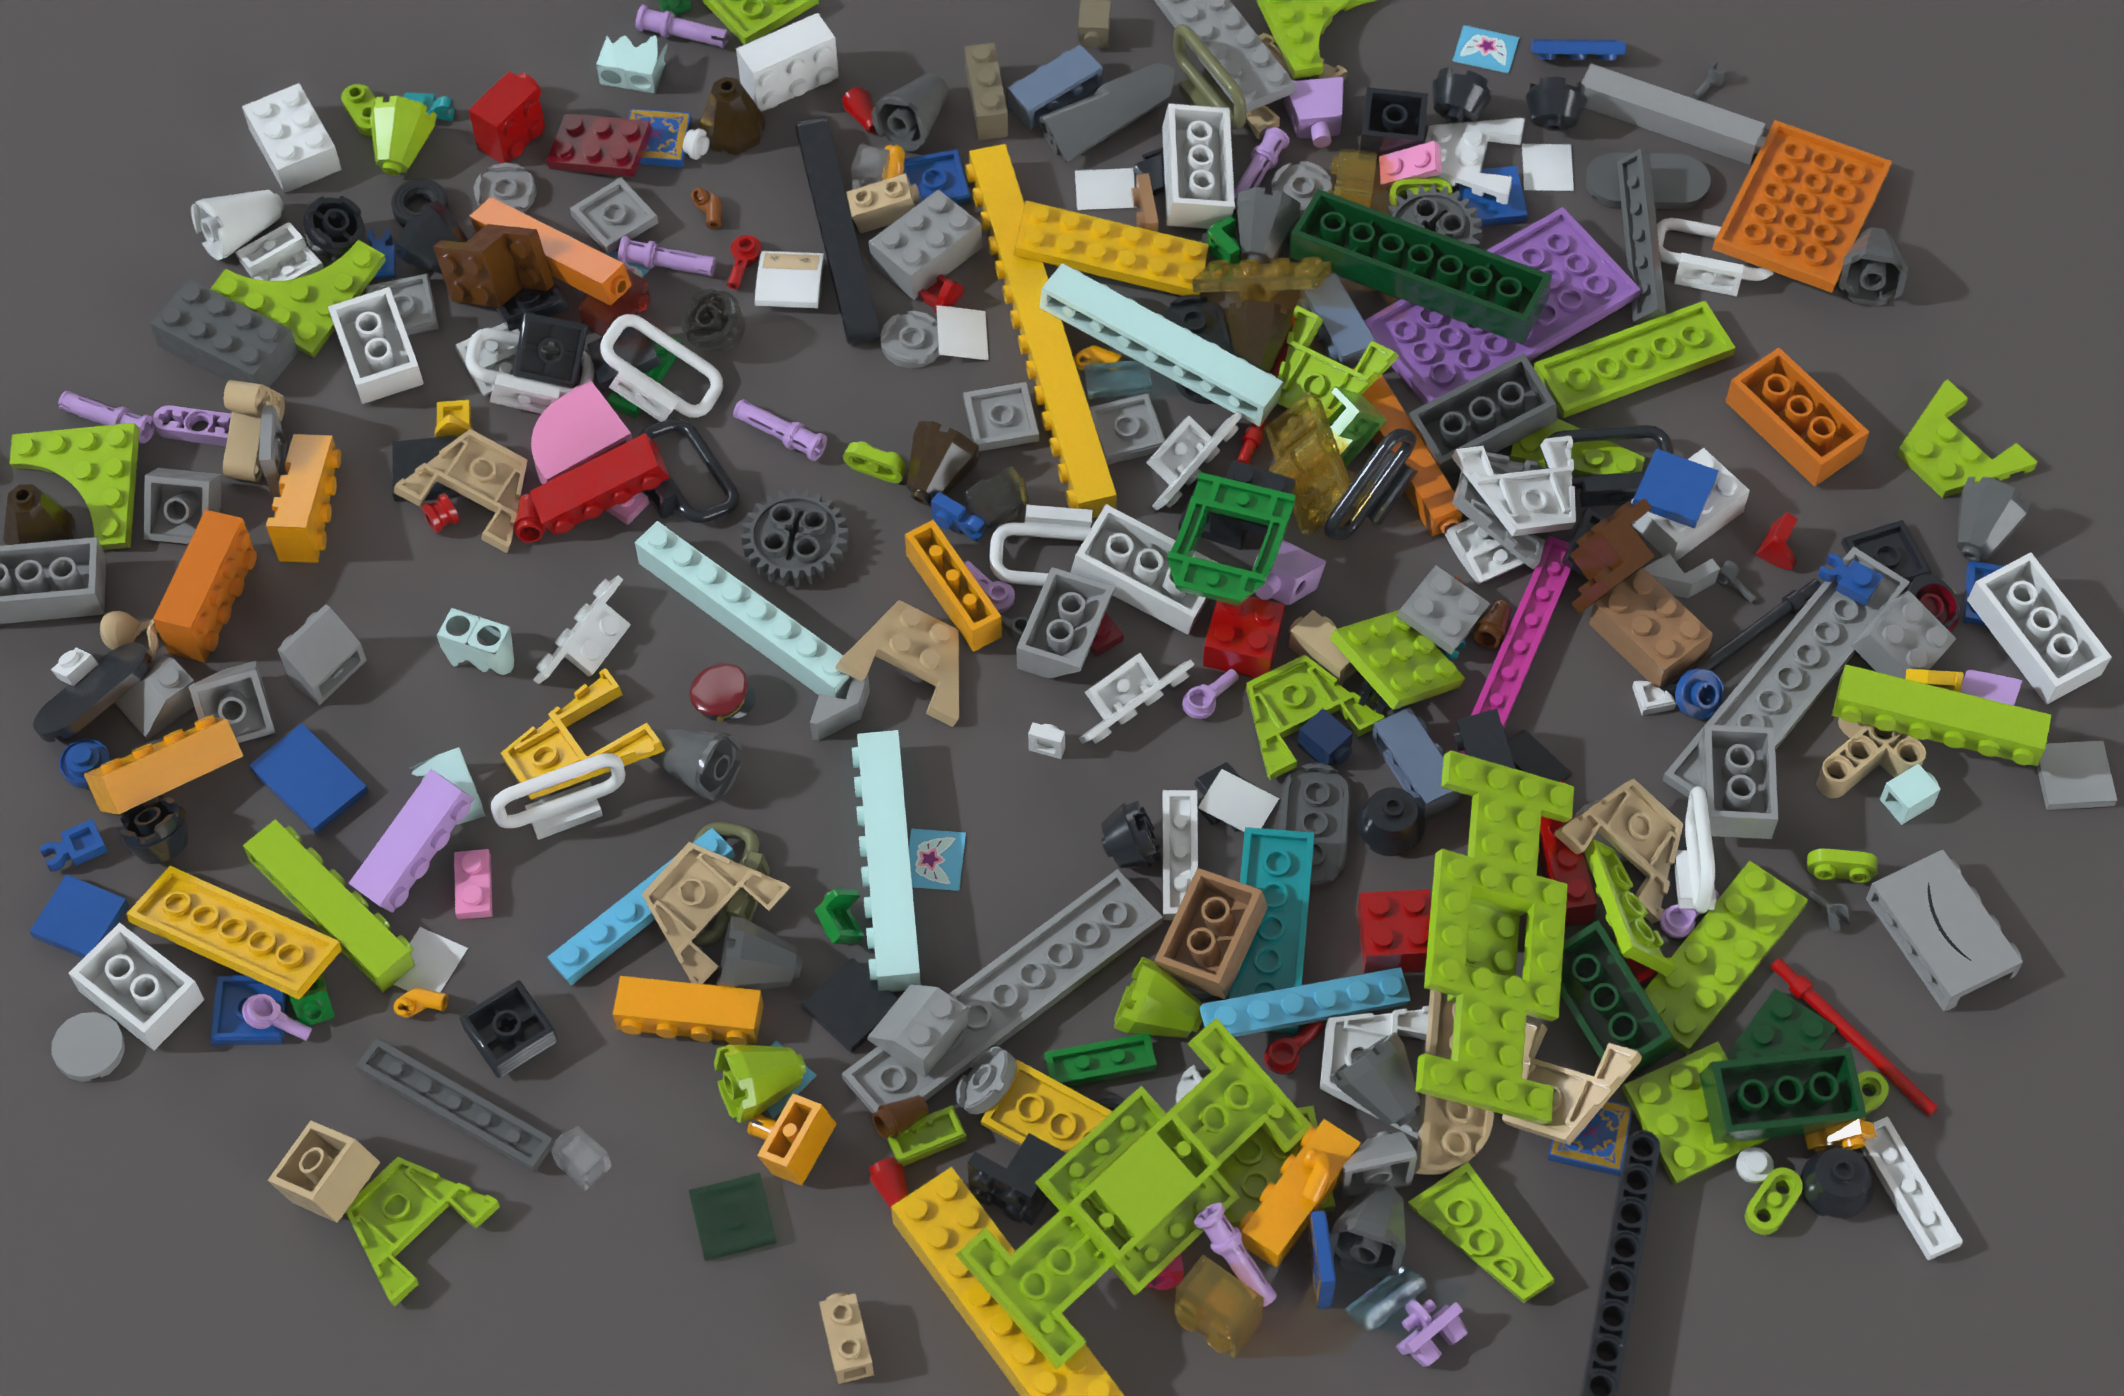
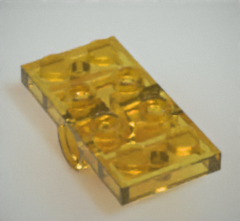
M1308 257L1302 259V262L1290 263L1289 258H1277L1271 260V263L1260 264L1258 259L1242 260L1240 264H1228V260H1215L1209 262V265L1192 279L1193 292L1240 291L1242 301L1270 302L1281 290L1318 289L1332 274L1331 261L1321 262L1320 257Z
M1309 392L1265 427L1276 462L1270 466L1269 471L1295 479V488L1292 494L1296 495L1293 511L1301 533L1309 536L1325 525L1330 513L1351 485L1320 396L1313 392Z

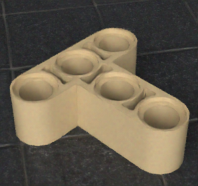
M229 380L224 391V406L232 411L223 460V474L225 478L259 482L263 475L259 462L262 406L273 405L281 422L285 412V398L282 394L263 384Z
M1839 718V728L1850 739L1823 762L1816 785L1819 792L1825 797L1839 798L1878 765L1882 766L1894 778L1917 764H1920L1922 767L1926 757V750L1918 739L1908 734L1896 731H1882L1875 726L1859 722L1850 723ZM1877 735L1883 736L1886 739H1881ZM1853 755H1859V756H1861L1863 759H1858V758L1854 757ZM1903 758H1908L1912 762L1905 761ZM1831 774L1836 775V776L1840 777V779H1835V778L1831 777L1830 775H1831Z

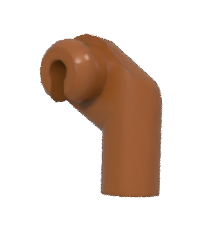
M701 187L695 188L690 197L695 206L707 214L706 226L712 230L721 228L722 201L708 190H704Z

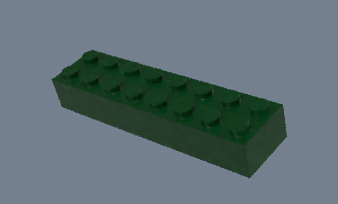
M1317 189L1291 232L1290 257L1331 273H1336V275L1520 344L1525 343L1549 299L1551 274Z

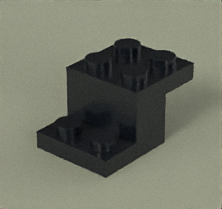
M1236 460L1232 461L1225 477L1292 494L1295 488V479ZM1196 485L1192 491L1189 501L1178 523L1179 531L1184 521L1191 497L1194 495ZM1209 511L1201 538L1240 550L1248 531L1266 536L1269 526Z
M1030 1133L1007 1168L974 1152L967 1163L969 1190L978 1202L987 1206L993 1204L1001 1208L1003 1213L1015 1222L1021 1223L1024 1221L1033 1225L1049 1200L1035 1182L1057 1163L1066 1152Z

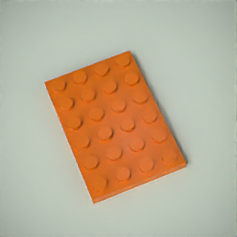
M1775 120L1714 241L1712 250L1832 293L1842 271L1843 259L1859 236L1890 170L1892 161Z

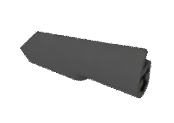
M1157 62L1103 84L1097 89L1095 95L1040 116L1039 124L1045 139L1056 155L1061 153L1066 163L1071 162L1098 143L1171 99L1176 68Z

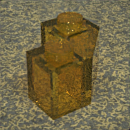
M1341 148L1339 156L1333 155L1331 174H1336L1337 176L1334 190H1328V193L1370 208L1378 152Z

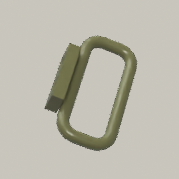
M1180 24L1174 30L1173 49L1178 65L1187 75L1188 79L1179 83V92L1190 105L1230 108V127L1235 130L1241 129L1246 121V100L1241 88L1189 26ZM1185 42L1190 45L1228 91L1234 105L1206 71L1200 73L1187 55Z
M713 822L700 829L695 836L693 842L713 828L719 835L744 840L746 846L739 864L770 876L771 870L764 855L758 853L760 845L758 836L751 828L728 822ZM741 888L718 913L713 927L706 932H701L693 940V943L696 946H707L718 941L726 932L731 916L751 921L759 902L744 888Z

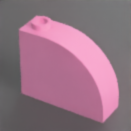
M592 381L573 388L569 393L554 401L546 408L536 422L531 439V448L537 475L542 485L632 440L631 432Z

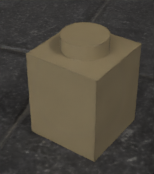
M1080 0L1078 45L1089 48H1108L1111 21L1110 0Z

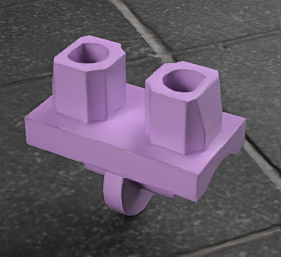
M1429 1299L1422 1306L1417 1301L1411 1300L1405 1305L1409 1317L1402 1322V1325L1407 1331H1410L1416 1325L1419 1327L1401 1341L1396 1348L1402 1355L1411 1354L1423 1367L1431 1365L1442 1355L1431 1340L1435 1334L1439 1332L1448 1345H1453L1468 1333L1458 1316L1463 1312L1462 1308L1457 1302H1454L1451 1306L1444 1305L1430 1317L1429 1314L1436 1309V1305L1432 1300Z

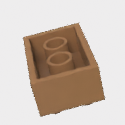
M1643 567L1593 604L1589 625L1645 679L1660 689L1706 656L1713 633Z
M1197 868L1154 960L1156 965L1168 972L1179 983L1226 1000L1268 908L1262 890Z

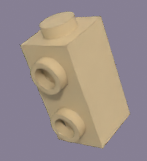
M906 173L847 192L851 215L860 234L893 224L917 206L918 202L922 201L917 184L911 185Z
M1312 610L1304 618L1302 616L1297 618L1289 629V648L1299 656H1308L1338 679L1337 683L1342 685L1357 669L1330 640L1334 630L1337 629L1333 621Z
M847 1293L830 1295L825 1301L819 1302L837 1383L841 1384L873 1376V1364L856 1293L850 1295Z

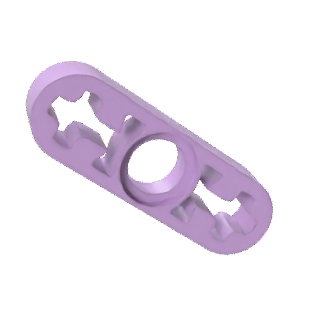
M168 405L159 408L154 413L153 423L157 433L163 438L226 446L228 437L226 431H229L232 414ZM199 421L209 423L208 427L203 431L192 430V426Z

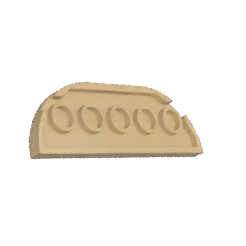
M1431 989L1425 1053L1451 1060L1456 1003L1448 1001V994ZM1422 1094L1415 1173L1424 1175L1443 1174L1456 1170L1469 1162L1486 1143L1493 1126L1494 1112Z

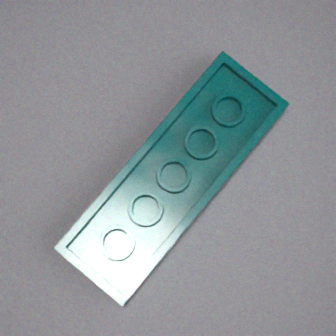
M1245 827L1240 883L1262 890L1268 908L1229 991V999L1302 986L1315 833ZM1298 1025L1271 1031L1298 1034Z

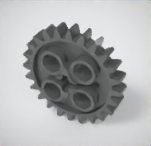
M1432 184L1430 192H1425L1421 185L1418 189L1419 194L1414 195L1412 191L1407 190L1406 200L1397 196V207L1392 205L1387 207L1388 215L1435 231L1436 228L1437 233L1480 248L1478 240L1482 239V230L1479 229L1481 228V218H1476V207L1469 208V198L1460 201L1459 191L1450 196L1448 195L1447 186L1439 193L1436 191L1435 184ZM1427 211L1433 213V214L1430 215V216H1421V215H1420L1422 212H1427ZM1450 226H1456L1459 228L1456 231L1446 230Z
M792 488L790 496L786 497L780 490L778 491L779 499L774 500L767 495L766 506L756 503V513L748 512L749 523H743L742 525L744 534L741 535L744 556L748 557L750 567L757 566L759 576L768 572L769 582H773L777 577H781L782 586H785L789 579H793L795 586L798 587L802 578H805L809 585L812 584L813 575H817L822 580L825 579L824 569L834 572V561L843 562L842 552L848 551L847 540H849L846 517H842L840 507L833 509L832 499L822 503L821 493H817L813 498H810L809 489H805L802 496H797L795 488ZM803 514L799 521L800 532L796 534L798 516ZM791 542H794V547H793L794 553H793L792 559H791V560H788L789 556L791 555V551H792V549H791ZM806 552H811V553H812V554H809V555H803V553H806Z

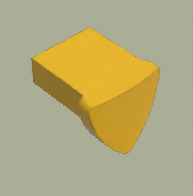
M469 400L437 402L435 437H460L466 431L472 429Z
M1906 669V679L1932 684V686L1952 691H1961L1964 677L1963 672Z

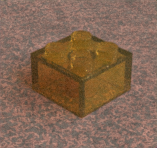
M1202 1255L1176 1288L1175 1316H1177L1176 1319L1179 1324L1190 1332H1195L1196 1330L1205 1336L1207 1343L1215 1351L1221 1354L1227 1352L1235 1358L1261 1325L1264 1297L1205 1255Z

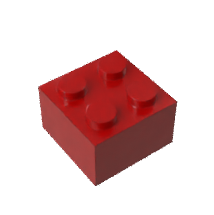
M510 71L468 110L477 149L501 164L509 163L514 158H517L523 149L534 138H538L544 128H546L537 87Z
M1248 597L1238 606L1217 601L1204 644L1203 667L1225 672L1233 669L1239 675L1253 678L1270 672L1284 625L1285 604L1254 597Z
M1430 889L1359 893L1357 918L1363 974L1401 967L1403 973L1426 971L1431 912Z

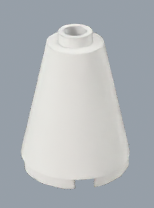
M261 190L199 199L191 206V216L197 234L203 232L207 240L202 243L211 257L220 260L227 258L278 221L282 216L281 211L284 210V206L278 194H273L270 190Z

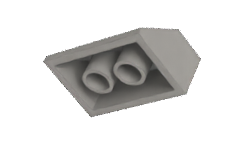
M1051 567L1016 648L1017 669L1048 679L1080 672L1114 593L1115 586Z

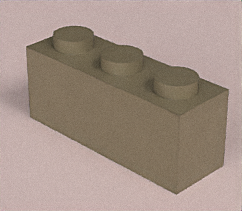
M995 42L964 46L965 71L978 141L1008 137V113Z

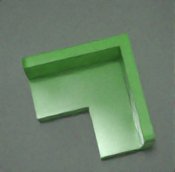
M1335 386L1331 392L1347 408L1322 437L1319 444L1327 451L1323 457L1331 465L1346 469L1387 419L1363 395Z

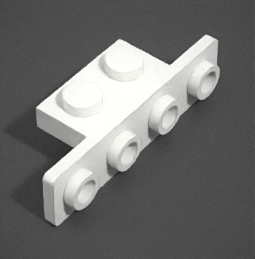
M1239 412L1226 419L1212 437L1190 416L1186 417L1146 462L1169 484L1168 488L1151 506L1157 511L1164 505L1170 508L1182 496L1179 489L1184 484L1189 486L1198 477L1199 472H1201L1198 467L1203 462L1208 464L1220 452L1217 445L1222 439L1227 442L1238 431L1239 428L1235 424L1242 417Z
M619 575L611 581L604 579L593 592V595L597 598L591 605L586 603L574 617L578 622L573 629L566 628L557 638L555 644L559 647L553 655L547 653L536 666L539 673L533 679L537 684L546 680L564 657L590 677L621 639L631 624L606 604L623 581Z
M1139 653L1085 691V694L1097 709L1103 721L1079 737L1081 743L1083 744L1091 739L1095 744L1112 733L1108 727L1116 721H1119L1122 725L1136 716L1138 713L1134 708L1143 702L1149 706L1164 695L1161 691L1163 687L1169 683L1172 687H1175L1189 677L1186 671L1194 666L1192 660L1190 659L1180 664L1159 680L1142 654Z

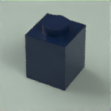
M1322 708L1299 729L1298 747L1317 763L1333 767L1336 763L1342 764L1350 756L1353 733Z

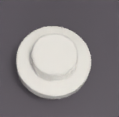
M699 128L689 130L683 142L684 153L689 154L690 158L697 160L701 155H705L709 148V138L706 137V131Z
M1750 1147L1739 1154L1736 1168L1739 1175L1749 1183H1762L1768 1174L1773 1171L1774 1164L1771 1156L1765 1150Z

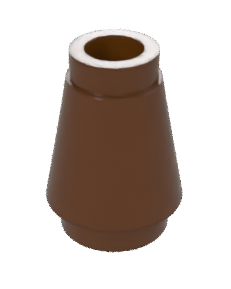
M1495 600L1474 625V639L1480 646L1494 649L1503 643L1511 613V606L1506 601Z
M916 1095L880 1105L878 1111L872 1114V1121L876 1131L883 1139L890 1137L896 1139L923 1116L928 1114V1106L922 1096Z

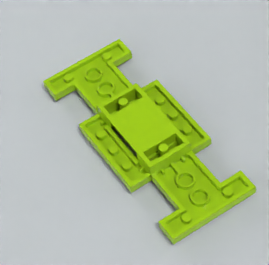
M1450 750L1444 754L1441 787L1472 796L1468 856L1445 849L1435 853L1424 988L1448 994V1001L1456 1003L1451 1060L1426 1053L1419 1056L1415 1092L1545 1125L1552 1121L1554 1087L1522 1078L1526 1016L1551 1022L1559 1018L1568 884L1537 876L1541 816L1564 823L1572 819L1574 786ZM1527 913L1523 976L1521 979L1516 976L1520 916Z
M1217 1018L1187 1043L1211 1072L1169 1111L1165 1112L1150 1094L1140 1086L1035 1182L1059 1209V1212L1022 1246L1010 1255L991 1232L984 1228L955 1254L1055 1369L1061 1367L1086 1343L1085 1339L1063 1316L1062 1312L1109 1268L1133 1295L1138 1294L1204 1232L1202 1228H1197L1194 1223V1219L1199 1212L1214 1203H1222L1226 1211L1240 1197L1216 1170L1224 1160L1260 1127L1286 1153L1313 1126Z

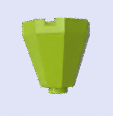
M390 96L389 102H382L383 97H376L370 114L376 165L387 175L399 176L400 173H407L435 126L437 114L432 111L429 115L426 113L427 106L425 104L404 97Z
M1142 957L1131 976L1134 979L1123 993L1114 1022H1116L1114 1028L1127 1034H1150L1185 1038L1188 1037L1191 1031L1197 1032L1203 1021L1199 1009L1201 1001L1168 972L1156 965L1155 961Z
M730 1044L717 1048L714 1060L715 1072L723 1071V1079L717 1081L719 1092L729 1115L732 1118L737 1117L736 1121L739 1123L753 1120V1117L763 1113L801 1085L803 1075L806 1074V1065L802 1055L796 1054L790 1047Z

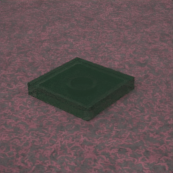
M760 1173L689 1190L705 1261L777 1243Z

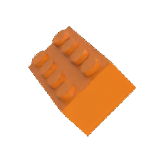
M1779 347L1731 380L1725 402L1814 487L1863 453L1869 431Z
M205 509L153 618L168 654L205 663L210 652L216 649L220 630L223 624L228 623L234 600L242 594L244 579L248 570L254 568L257 560V552L254 550L243 518Z

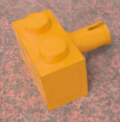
M792 1093L777 1121L759 1114L752 1118L754 1121L759 1122V1124L749 1121L748 1134L752 1137L766 1140L757 1156L772 1175L802 1186L833 1132L836 1122L822 1104Z

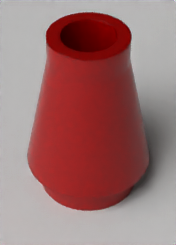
M855 87L849 90L842 98L843 109L864 127L867 133L875 132L876 129L872 123V110L875 106L869 91L863 90L862 87Z
M525 494L520 497L519 508L513 525V531L517 538L526 543L539 541L546 531V527L541 524L531 494Z
M890 1157L875 1163L869 1168L871 1173L869 1180L891 1211V1206L909 1195L903 1164H898L896 1157Z

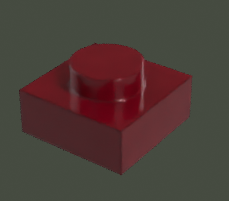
M1106 612L1090 647L1095 657L1124 641V634Z

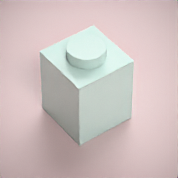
M1917 764L1887 782L1880 801L1898 822L1903 825L1934 806L1941 788L1938 786L1935 777L1931 773L1926 772L1920 764Z

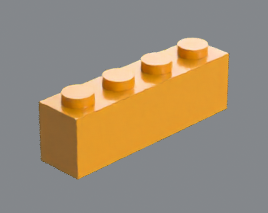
M931 520L906 533V556L972 651L975 652L1002 638L1001 615L936 522Z
M620 976L612 1015L616 1029L630 1035L646 1032L655 1033L662 1038L668 1039L684 1036L691 1037L699 1042H710L713 1039L727 1041L729 1044L746 1045L747 1043L757 1044L764 1005L761 990Z
M1323 1119L1317 1129L1312 1126L1306 1132L1301 1141L1303 1146L1297 1156L1291 1154L1280 1170V1173L1283 1174L1276 1184L1270 1182L1259 1199L1262 1204L1256 1212L1248 1211L1239 1225L1242 1234L1241 1242L1244 1248L1276 1269L1310 1224L1311 1212L1319 1211L1342 1179L1344 1164L1361 1145V1142ZM1311 1148H1315L1319 1152L1325 1151L1330 1158V1179L1318 1203L1301 1195L1313 1169L1306 1167L1303 1163L1308 1150Z

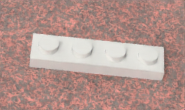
M1163 790V920L1174 919L1198 868L1197 790Z
M1888 1116L1873 1122L1877 1138L1864 1141L1865 1146L1861 1147L1927 1260L1929 1261L1960 1247L1963 1240Z

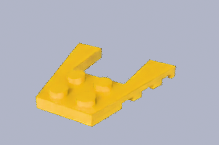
M604 668L599 672L601 677L589 687L586 684L574 692L575 699L562 709L558 706L548 714L550 719L537 730L534 726L504 749L501 755L519 783L603 753L618 755L623 761V765L626 766L662 753L665 749L650 726L645 723L591 755H585L566 727L623 695L620 686L608 670ZM610 767L600 768L529 794L528 796L533 800L610 772L611 770Z

